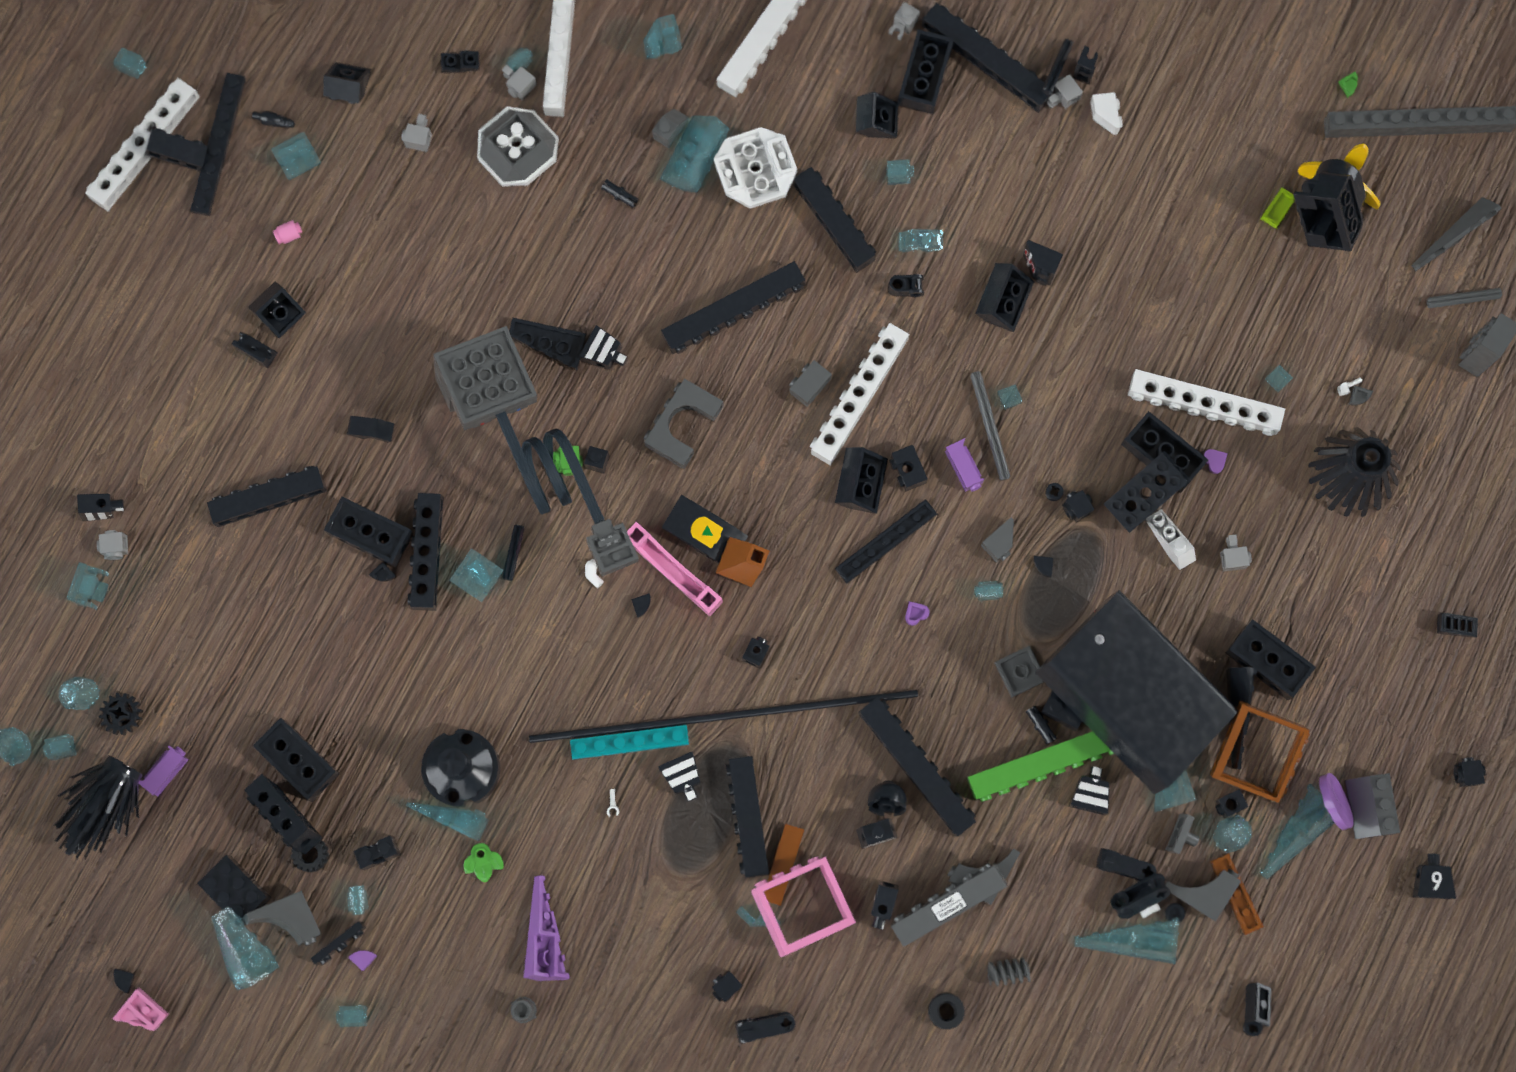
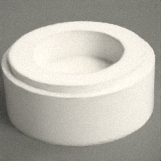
M1157 903L1143 910L1140 914L1142 918L1148 917L1159 911L1160 907Z

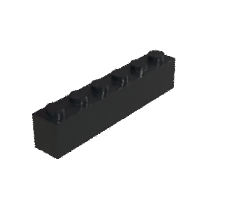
M809 167L794 177L793 186L857 273L875 261L876 251L871 244L868 245L864 240V233L860 229H856L853 218L849 214L846 215L843 211L842 203L839 200H835L832 196V189L828 185H824L821 174L817 170L814 171L812 167Z
M308 466L303 469L304 471L298 473L289 472L280 479L271 478L267 480V483L261 485L253 484L248 487L249 489L243 491L234 490L228 496L213 497L212 501L207 502L212 522L216 527H221L328 492L322 471L318 466Z
M753 757L729 759V764H726L727 776H731L732 784H728L730 796L734 795L735 803L731 804L732 814L737 815L738 822L734 823L735 835L740 836V843H737L738 855L742 854L743 862L739 863L741 875L745 874V878L767 876L769 871Z

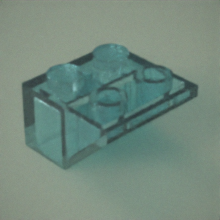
M674 14L657 18L643 40L646 59H655L662 54H673L682 49L680 32Z

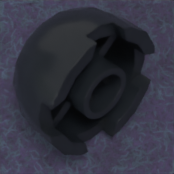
M883 781L870 790L867 806H869V811L873 814L884 816V813H894V816H899L906 812V794L893 781Z

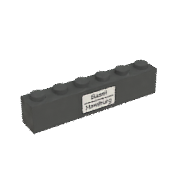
M990 863L984 864L979 868L980 871L974 875L972 873L967 874L962 878L963 881L957 885L955 883L950 884L945 888L944 893L940 895L935 893L928 898V902L925 904L918 903L910 908L911 912L908 914L901 913L894 917L891 927L903 947L1006 888L1008 883L996 863L991 865Z

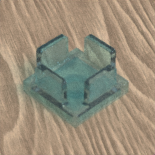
M471 548L449 581L480 602H483L499 581V577L504 570Z
M79 562L66 599L78 606L97 610L98 606L87 601L88 599L99 602L104 601L109 585L98 581L99 579L96 575L108 577L109 573Z

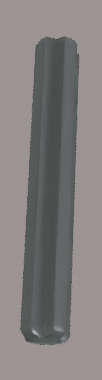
M1501 288L1433 296L1428 297L1426 303L1428 308L1500 299L1502 297Z

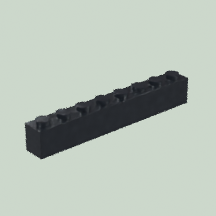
M936 2L922 20L923 28L931 33L954 38L952 47L954 51L1039 113L1047 101H1049L1048 98L1052 96L1053 91L1049 96L1042 93L1046 81L1039 79L1032 70L1024 68L1019 60L1008 56L1004 49L997 48L989 38L981 36L974 27L966 25L962 18L951 14L947 7Z
M793 261L661 330L662 337L672 354H680L688 346L701 343L704 340L703 338L709 335L711 337L717 335L726 326L730 328L737 324L738 320L750 318L754 315L755 311L767 309L771 303L786 299L787 295L792 292H800L804 289L805 278L796 262Z
M878 697L861 709L858 714L954 836H960L976 823L974 819L976 815L969 807L967 809L962 804L964 800L957 792H952L949 788L951 784L945 776L941 778L937 773L939 769L932 760L929 762L925 758L926 752L920 745L916 746L912 741L914 737L908 730H903L900 726L902 722L897 715H891L887 710L890 707L883 698L881 700Z

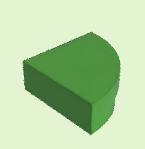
M1356 72L1351 73L1338 82L1348 98L1357 88L1358 76Z

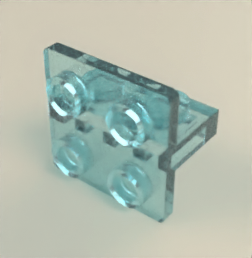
M304 132L272 148V152L288 180H292L321 164L319 157Z

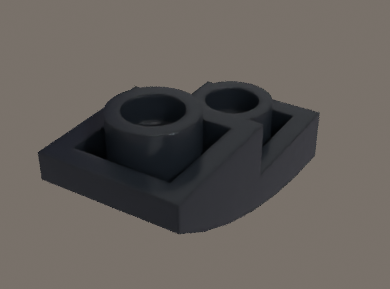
M460 50V53H441L440 55L441 73H462L480 69L479 51Z

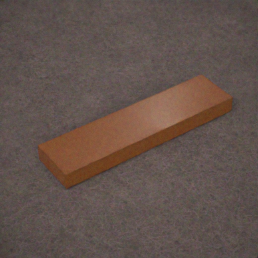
M785 824L767 883L774 880L773 876L784 872L786 875L791 872L790 868L794 865L804 829ZM788 881L764 891L769 903L781 906Z
M1229 853L1210 861L1216 876L1222 870L1228 871V869L1238 874ZM1241 880L1228 902L1244 935H1247L1264 926Z

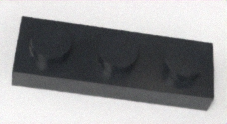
M362 921L356 922L310 959L314 965H325L332 959V954L336 951L340 953L348 947L347 943L352 939L355 941L364 934L363 930L367 927Z

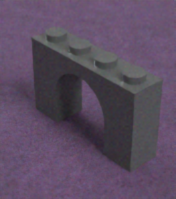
M684 378L682 383L678 382L674 389L675 394L672 399H667L662 415L658 414L655 418L653 429L648 430L644 436L645 447L682 469H685L694 455V449L680 442L670 433L669 424L673 416L683 410H693L714 422L724 407V401Z

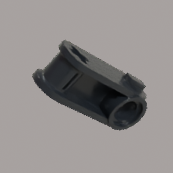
M1105 848L1100 849L1095 867L1102 871L1115 873L1138 881L1157 873L1156 867L1151 863ZM1146 869L1149 875L1145 876L1142 870Z
M1160 873L1153 874L1113 895L1110 903L1119 918L1129 919L1166 899L1170 895V890L1164 883V875Z
M789 1012L747 1018L735 1022L739 1043H748L757 1039L792 1032L796 1026L794 1017ZM784 1018H787L788 1021H791L788 1022V1026L786 1027L783 1024Z

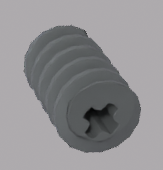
M1024 957L1020 958L1019 963L1016 958L1012 959L1011 964L1008 959L1004 960L1003 965L1000 960L996 961V966H994L992 961L988 963L987 972L990 987L992 981L995 982L996 986H999L1000 980L1003 981L1004 985H1007L1008 979L1011 980L1012 984H1015L1016 978L1019 979L1020 983H1023L1024 977L1027 978L1028 982H1031L1029 965Z

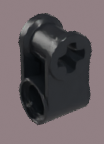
M920 274L894 275L889 281L888 292L894 297L924 296V291L922 290L924 276ZM899 283L902 288L895 289L892 284Z

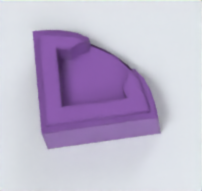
M358 951L348 958L364 971L377 955L369 951Z

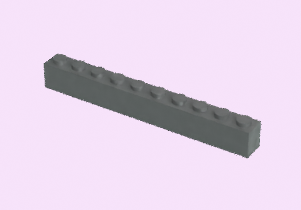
M1516 106L1328 112L1324 119L1325 138L1512 132L1516 127Z

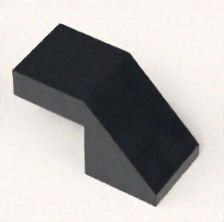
M350 416L347 435L361 439L373 438L388 443L392 440L394 423L377 418Z

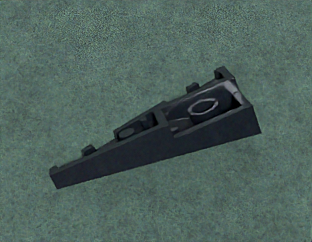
M1230 667L1226 670L1228 700L1236 708L1239 701L1251 705L1252 692H1254L1255 688L1253 679L1254 674H1257V668ZM1250 712L1247 713L1231 751L1232 769L1241 770L1242 753H1244L1245 749L1243 741L1244 735H1247Z

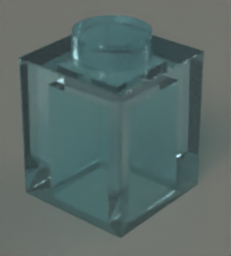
M122 47L113 62L119 71L137 79L146 67V62L142 56Z
M910 160L887 161L888 185L910 184L911 177H914L913 165L910 166Z
M66 734L44 740L43 752L47 759L55 761L77 755L74 737Z
M367 1006L339 1007V1011L336 1012V1022L339 1023V1027L367 1026Z

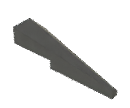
M1482 197L1411 266L1415 271H1418L1459 243L1468 233L1495 216L1502 208L1500 205Z

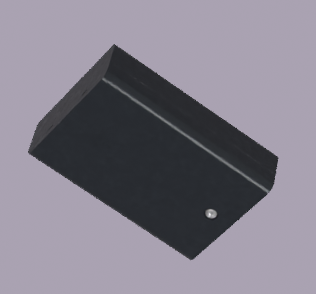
M1120 590L1108 597L1035 672L1153 794L1170 787L1238 712V709Z

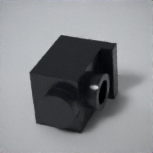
M759 636L756 639L752 638L742 656V661L760 669L770 649V646L767 645L768 641ZM755 647L760 648V652L757 654L753 652Z

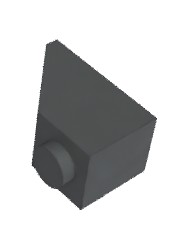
M673 108L661 117L652 130L653 139L670 148L688 122L689 117Z
M1012 517L981 544V547L996 563L1000 559L1002 561L1006 560L1011 555L1009 551H1011L1013 546L1014 526Z

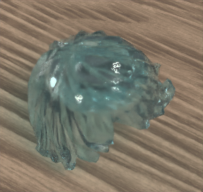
M73 677L63 682L58 691L59 699L65 709L85 710L89 709L98 700L100 689H98L96 682L92 679Z
M14 727L5 728L4 730L0 729V758L4 759V762L10 763V766L26 761L30 757L32 748L28 736Z
M1236 814L1235 817H1229L1220 821L1213 836L1216 847L1223 849L1227 853L1234 852L1248 845L1252 838V828L1245 818Z

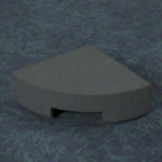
M1354 386L1348 405L1356 406L1365 403L1371 397L1373 391Z

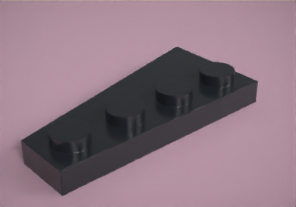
M512 317L509 333L513 340L578 371L580 364L579 355L584 348L586 333Z

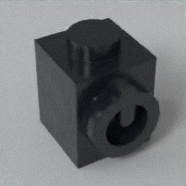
M1076 490L1066 496L1067 499L1062 504L1067 517L1070 520L1074 519L1076 523L1092 514L1095 510L1092 506L1093 501L1088 493L1085 494L1083 490L1078 493Z
M1474 757L1462 758V762L1454 765V779L1460 787L1485 784L1484 776L1486 775V770L1481 760L1474 761Z

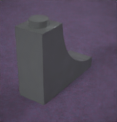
M1014 848L1003 861L996 864L1005 879L1020 854ZM960 863L957 866L953 865L947 875L950 877L948 882L957 885L963 881L962 878L967 874L972 873L974 875L980 870L979 868L967 867ZM998 892L983 900V902L992 905Z
M1228 869V871L1222 870L1213 881L1203 886L1186 888L1174 885L1168 881L1165 885L1169 888L1170 893L1216 922L1241 880L1238 879L1239 875Z
M302 891L249 912L243 917L245 925L265 922L285 929L295 939L298 946L302 944L309 946L317 942L316 938L321 934Z

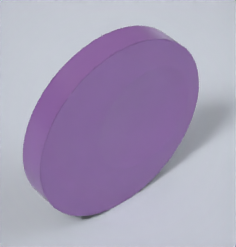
M1331 773L1320 776L1319 784L1324 806L1328 809L1333 821L1341 830L1353 827L1352 810L1339 781Z

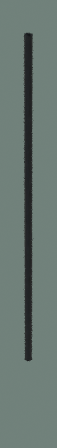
M918 690L529 735V742L536 743L865 704L872 702L877 697L880 700L883 698L885 701L918 697Z

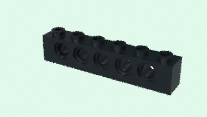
M418 493V498L414 499V510H417L416 517L413 518L415 536H412L411 540L414 555L410 557V566L413 567V572L409 575L411 593H408L407 598L408 605L413 610L436 611L444 501L441 494ZM431 510L432 515L429 518H424V512ZM425 529H431V534L428 537L422 536V532ZM429 548L430 552L426 556H421V550ZM422 567H428L427 574H419ZM427 586V591L424 594L418 593L419 587Z

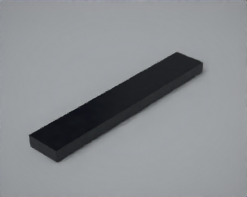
M925 499L835 568L836 572L848 584L932 520L938 513Z

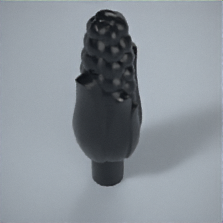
M266 110L262 113H252V119L260 120L266 126L293 128L295 126V121L271 111Z

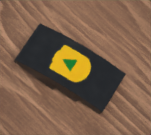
M683 495L679 497L662 526L663 530L676 536L680 541L717 563L721 560L729 537L745 542L748 539V535Z

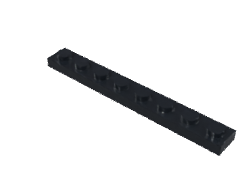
M226 73L206 155L190 209L192 213L206 216L211 214L246 81L243 75Z

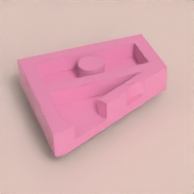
M138 988L113 1019L154 1031L157 1030L169 1014L141 988Z

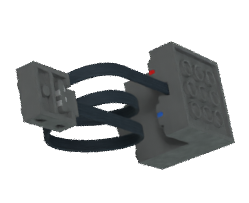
M507 326L433 354L436 381L450 412L456 411L464 431L481 426L497 418L524 482L541 515L550 512L551 509L534 468L532 447L540 457L562 506L572 503L561 473H558L553 462V437L556 439L595 525L591 526L593 535L586 538V543L601 577L637 563L639 557L624 524L621 523L613 527L610 519H604L574 449L561 430L556 428L547 431L544 434L543 442L537 437L525 440L521 448L507 414L514 413L536 403L537 394Z

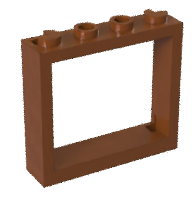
M1239 701L1237 706L1238 712L1231 720L1210 770V775L1213 778L1279 803L1281 798L1283 799L1284 794L1286 795L1287 793L1286 785L1288 781H1291L1294 777L1296 762L1299 763L1302 758L1303 752L1301 750L1303 745L1309 741L1310 730L1306 726ZM1248 712L1298 731L1273 791L1223 772Z

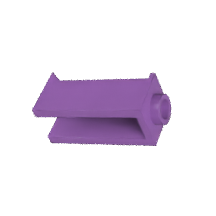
M964 438L947 446L945 453L965 492L968 490L973 492L982 487L981 484H983L984 478L981 479L982 475L966 446H963Z
M168 746L170 750H166L143 777L144 780L138 782L152 795L158 797L189 760L184 756L186 752L178 746L176 748Z

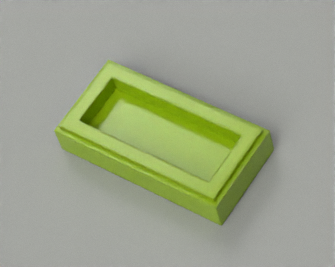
M1281 188L1260 219L1276 229L1294 204V195Z

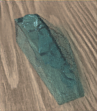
M411 802L406 804L407 807L477 841L480 840L489 822L485 818L486 814L477 809L472 812L465 809Z
M225 907L211 917L228 975L236 990L253 986L279 968L271 950L266 945L263 946L256 939L257 936L244 926V922L229 907Z

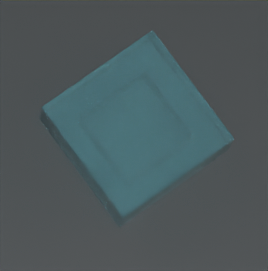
M1280 365L1265 378L1278 393L1293 379Z
M1016 384L997 392L1004 410L1023 402Z

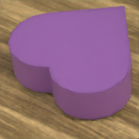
M1213 449L1207 450L1204 456L1208 459L1206 464H1208L1209 471L1213 474L1220 473L1224 468L1227 453Z
M909 601L905 620L907 624L914 626L920 620L928 618L929 609L925 605Z

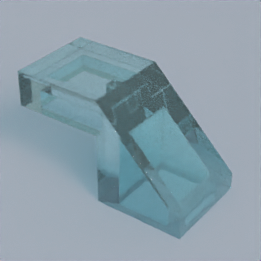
M912 229L900 232L899 251L904 253L920 249L928 253L943 249V231Z
M742 906L736 911L750 927H767L762 915L755 920Z

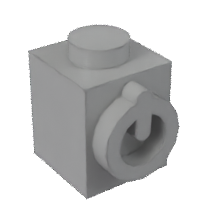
M115 530L99 534V540H97L98 552L107 560L122 559L123 555L128 554L127 535Z

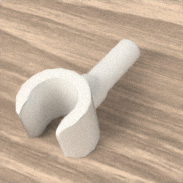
M1359 377L1351 382L1342 383L1337 387L1339 396L1349 394V388L1362 382V379Z
M610 789V807L607 810L609 817L611 808L616 809L617 816L619 814V808L615 802V789Z

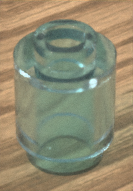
M520 47L507 58L508 61L505 64L516 72L520 67L525 69L532 63L533 55L527 48L523 49Z
M978 582V586H974L975 597H978L979 601L1003 598L1002 582Z
M364 885L348 887V912H353V915L365 914V910L369 908L367 890H365Z

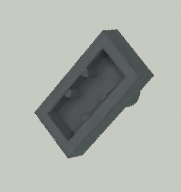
M1179 814L1165 849L1166 851L1180 854L1184 843L1193 847L1198 844L1199 836L1189 832L1195 817L1188 814Z

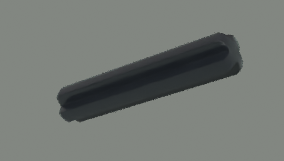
M514 525L502 576L507 581H512L514 578L524 533V526Z

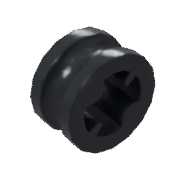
M1059 483L1049 484L1045 491L1047 499L1058 501L1063 495V487ZM1052 488L1059 490L1056 497H1054V494H1050Z
M1244 1021L1243 1031L1245 1034L1254 1037L1261 1034L1263 1026H1255L1257 1031L1249 1032L1250 1026Z

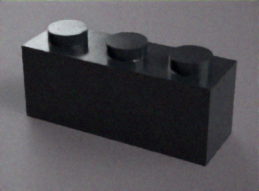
M156 128L152 129L149 134L144 155L200 172L208 146L203 145L201 141H190L182 135H171L163 129Z

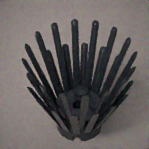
M1354 427L1361 437L1345 430L1338 432L1355 441L1329 436L1325 438L1326 442L1345 446L1317 447L1314 449V452H1318V455H1342L1310 462L1308 467H1315L1316 471L1332 466L1335 467L1310 478L1309 483L1313 484L1319 481V485L1323 486L1335 479L1316 494V498L1320 499L1335 488L1328 495L1330 499L1337 495L1328 506L1330 511L1338 505L1350 490L1342 503L1343 507H1347L1344 512L1345 517L1350 515L1363 490L1358 510H1362L1361 517H1364L1367 514L1374 483V507L1378 511L1381 509L1382 477L1386 497L1391 499L1392 492L1388 472L1394 484L1398 486L1399 480L1391 465L1401 471V467L1392 458L1391 455L1397 456V452L1386 446L1389 442L1386 438L1380 440L1373 430H1370L1372 437H1369L1363 430ZM1366 456L1370 457L1372 462L1368 461Z

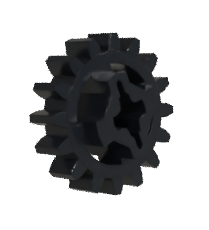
M116 693V698L110 695L109 702L103 701L106 706L99 708L103 712L102 715H99V718L104 719L101 725L107 726L106 731L111 732L113 730L115 735H118L120 731L121 735H126V730L132 733L133 726L139 727L136 722L143 719L139 717L143 710L138 709L141 703L135 702L136 698L134 696L129 698V694L124 693L122 697L120 693ZM130 705L133 709V713H131L129 709ZM115 712H124L127 716H118Z

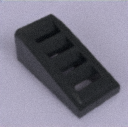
M1442 612L1438 614L1437 634L1477 637L1478 618ZM1447 620H1450L1449 628H1446ZM1454 620H1457L1456 630L1454 629ZM1461 621H1464V631H1461ZM1468 622H1472V632H1468Z

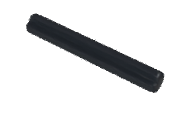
M1068 38L1064 39L1043 86L1042 93L1047 96L1051 95L1073 46V41Z

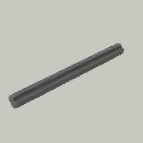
M980 371L971 374V380L998 475L1001 481L1010 478V473Z

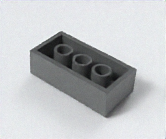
M1502 313L1496 318L1492 317L1483 328L1481 327L1469 341L1470 345L1459 356L1462 360L1458 365L1478 378L1502 356L1516 335V322Z

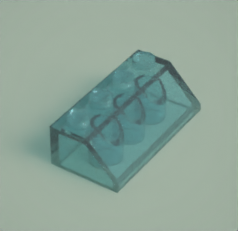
M693 115L660 179L685 192L697 193L702 186L706 174L710 171L714 157L727 138L730 128L716 116Z

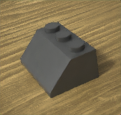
M1390 773L1345 780L1347 797L1353 814L1355 839L1400 833Z

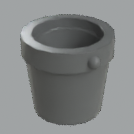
M520 997L511 1002V1015L515 1021L528 1023L533 1018H536L537 1006L531 998Z

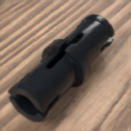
M608 179L604 181L606 184H602V190L614 196L615 200H620L631 208L636 206L634 203H638V197L633 196L625 191L624 187H619Z
M1036 705L1025 712L1033 722L1035 731L1038 730L1046 745L1057 739L1048 725V720L1043 718Z

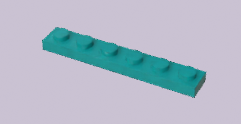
M687 725L573 739L570 740L572 760L687 746L689 745Z

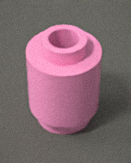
M293 220L277 226V229L273 230L278 244H286L301 237L300 233H302L299 223H294Z

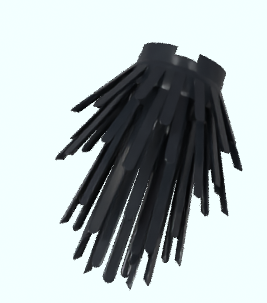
M108 755L104 762L70 776L72 779L80 775L85 777L57 795L61 797L68 792L69 795L64 799L69 800L81 791L68 803L71 806L53 825L56 826V829H59L66 821H69L54 842H58L67 832V836L58 849L64 846L67 848L65 854H77L76 860L87 844L88 850L84 855L85 860L92 848L94 851L97 850L100 842H103L100 848V853L102 854L113 826L117 829V833L120 834L122 823H124L126 826L125 836L128 837L131 813H134L135 807L136 817L139 819L138 782L143 775Z

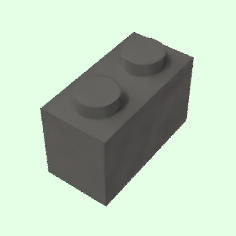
M815 360L811 364L807 363L801 371L802 375L799 378L795 377L789 385L791 387L790 394L806 407L811 404L832 377V374Z

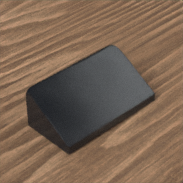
M1257 982L1246 985L1245 1023L1270 1027L1271 988Z

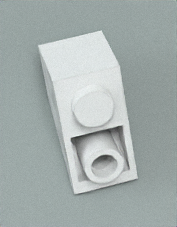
M1115 92L1093 95L1090 101L1093 120L1112 134H1118L1119 129L1122 127V117L1118 116L1120 103L1119 99H1116Z

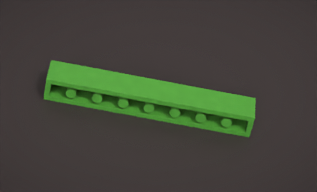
M1090 732L969 776L967 781L975 801L980 799L981 802L992 799L991 795L999 793V796L1010 792L1009 788L1017 786L1020 789L1028 786V781L1035 779L1036 782L1047 779V774L1054 773V775L1066 772V767L1072 766L1075 769L1083 766V761L1090 759L1091 762L1102 759V754L1109 752V755H1113L1114 753L1094 732Z

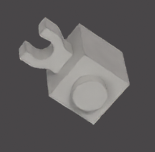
M903 2L894 16L893 26L888 34L892 35L894 31H899L898 40L903 38L904 32L909 35L919 20L920 11Z
M508 65L502 69L503 76L509 79L506 82L508 92L514 98L518 97L523 100L537 85L535 77L522 67L516 72Z
M1071 75L1065 78L1062 76L1057 80L1053 91L1054 94L1048 98L1047 104L1051 109L1061 102L1066 109L1081 99L1083 91Z
M418 114L416 125L407 124V128L403 130L402 140L406 148L428 152L432 134L430 129L426 128L428 122L426 115Z
M1229 535L1226 538L1228 549H1223L1220 552L1223 572L1246 569L1252 562L1251 553L1247 551V546H1237L1236 535Z

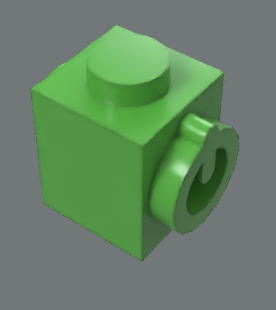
M572 446L582 467L583 458L582 455H579V446ZM559 447L553 453L555 467L558 473L571 476L573 473L561 447Z

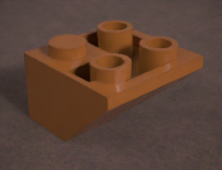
M729 537L716 573L752 587L765 565L769 550Z

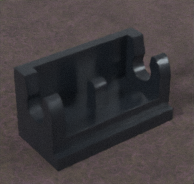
M1084 46L1073 78L1090 85L1096 68L1095 63L1098 59V53L1096 52L1094 58L1089 59L1087 57L1089 47Z
M240 332V339L232 342L233 347L268 368L278 352L250 335Z

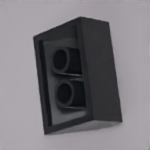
M995 263L975 314L990 324L1014 332L1034 281L1013 264Z
M863 447L846 448L835 503L849 509L877 514L888 458Z

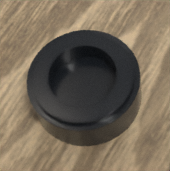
M1178 903L1168 905L1164 912L1165 918L1174 924L1182 922L1185 918L1184 907Z

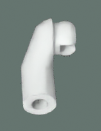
M591 559L585 565V576L598 589L604 581L596 574L597 565L594 559Z

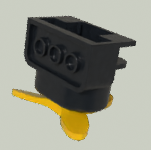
M1356 145L1348 152L1344 160L1328 159L1324 162H1306L1300 165L1298 173L1309 180L1303 182V192L1295 191L1293 195L1308 246L1351 252L1363 227L1361 208L1364 202L1374 209H1379L1380 201L1363 182L1359 172L1368 156L1367 145Z

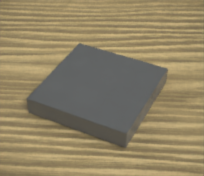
M1030 646L994 662L1011 698L1044 683L1035 673L1040 668V665Z

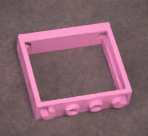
M818 856L807 861L808 865L804 867L801 864L790 868L791 872L786 875L784 872L773 876L774 880L768 883L766 880L755 884L756 888L751 891L780 957L786 956L856 923L826 857L819 859ZM820 867L843 920L787 945L764 891Z

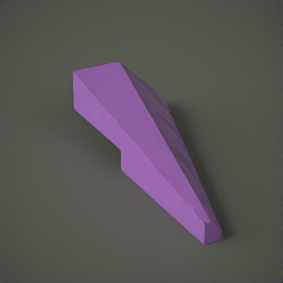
M539 875L534 877L524 978L538 981L569 979V973L565 972L563 964L565 957L560 952L559 942L561 940L554 912L550 911L548 903L550 896L549 893H546L543 883L545 876Z

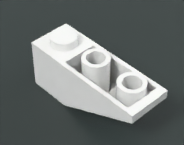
M1162 509L1145 519L1163 549L1179 570L1196 561L1194 547Z

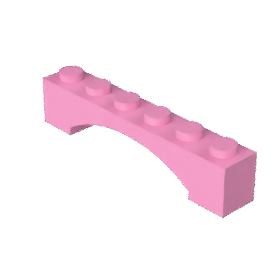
M637 522L627 531L635 550L708 616H711L723 603L722 598L680 564Z

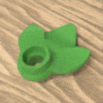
M484 843L475 844L471 849V855L464 861L465 873L475 872L477 878L482 882H487L490 879L492 869L500 870L504 867L499 853L491 851L489 846ZM479 850L484 851V856H478L477 852Z

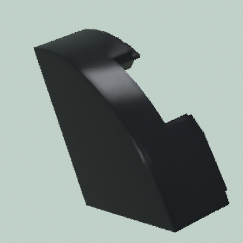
M1034 556V565L1042 575L1051 578L1053 558Z
M384 562L369 573L373 579L382 582L390 581L397 577Z
M650 593L631 599L637 618L642 617L649 609L651 603Z
M114 969L115 984L121 991L130 993L135 974Z

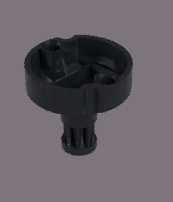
M457 729L455 734L447 735L443 733L430 743L423 755L421 773L426 788L437 800L449 806L465 807L471 801L477 804L484 801L494 791L500 777V760L493 745L482 735L471 730ZM466 735H472V742L470 744L463 743V738ZM457 792L459 799L456 802H451L450 795Z

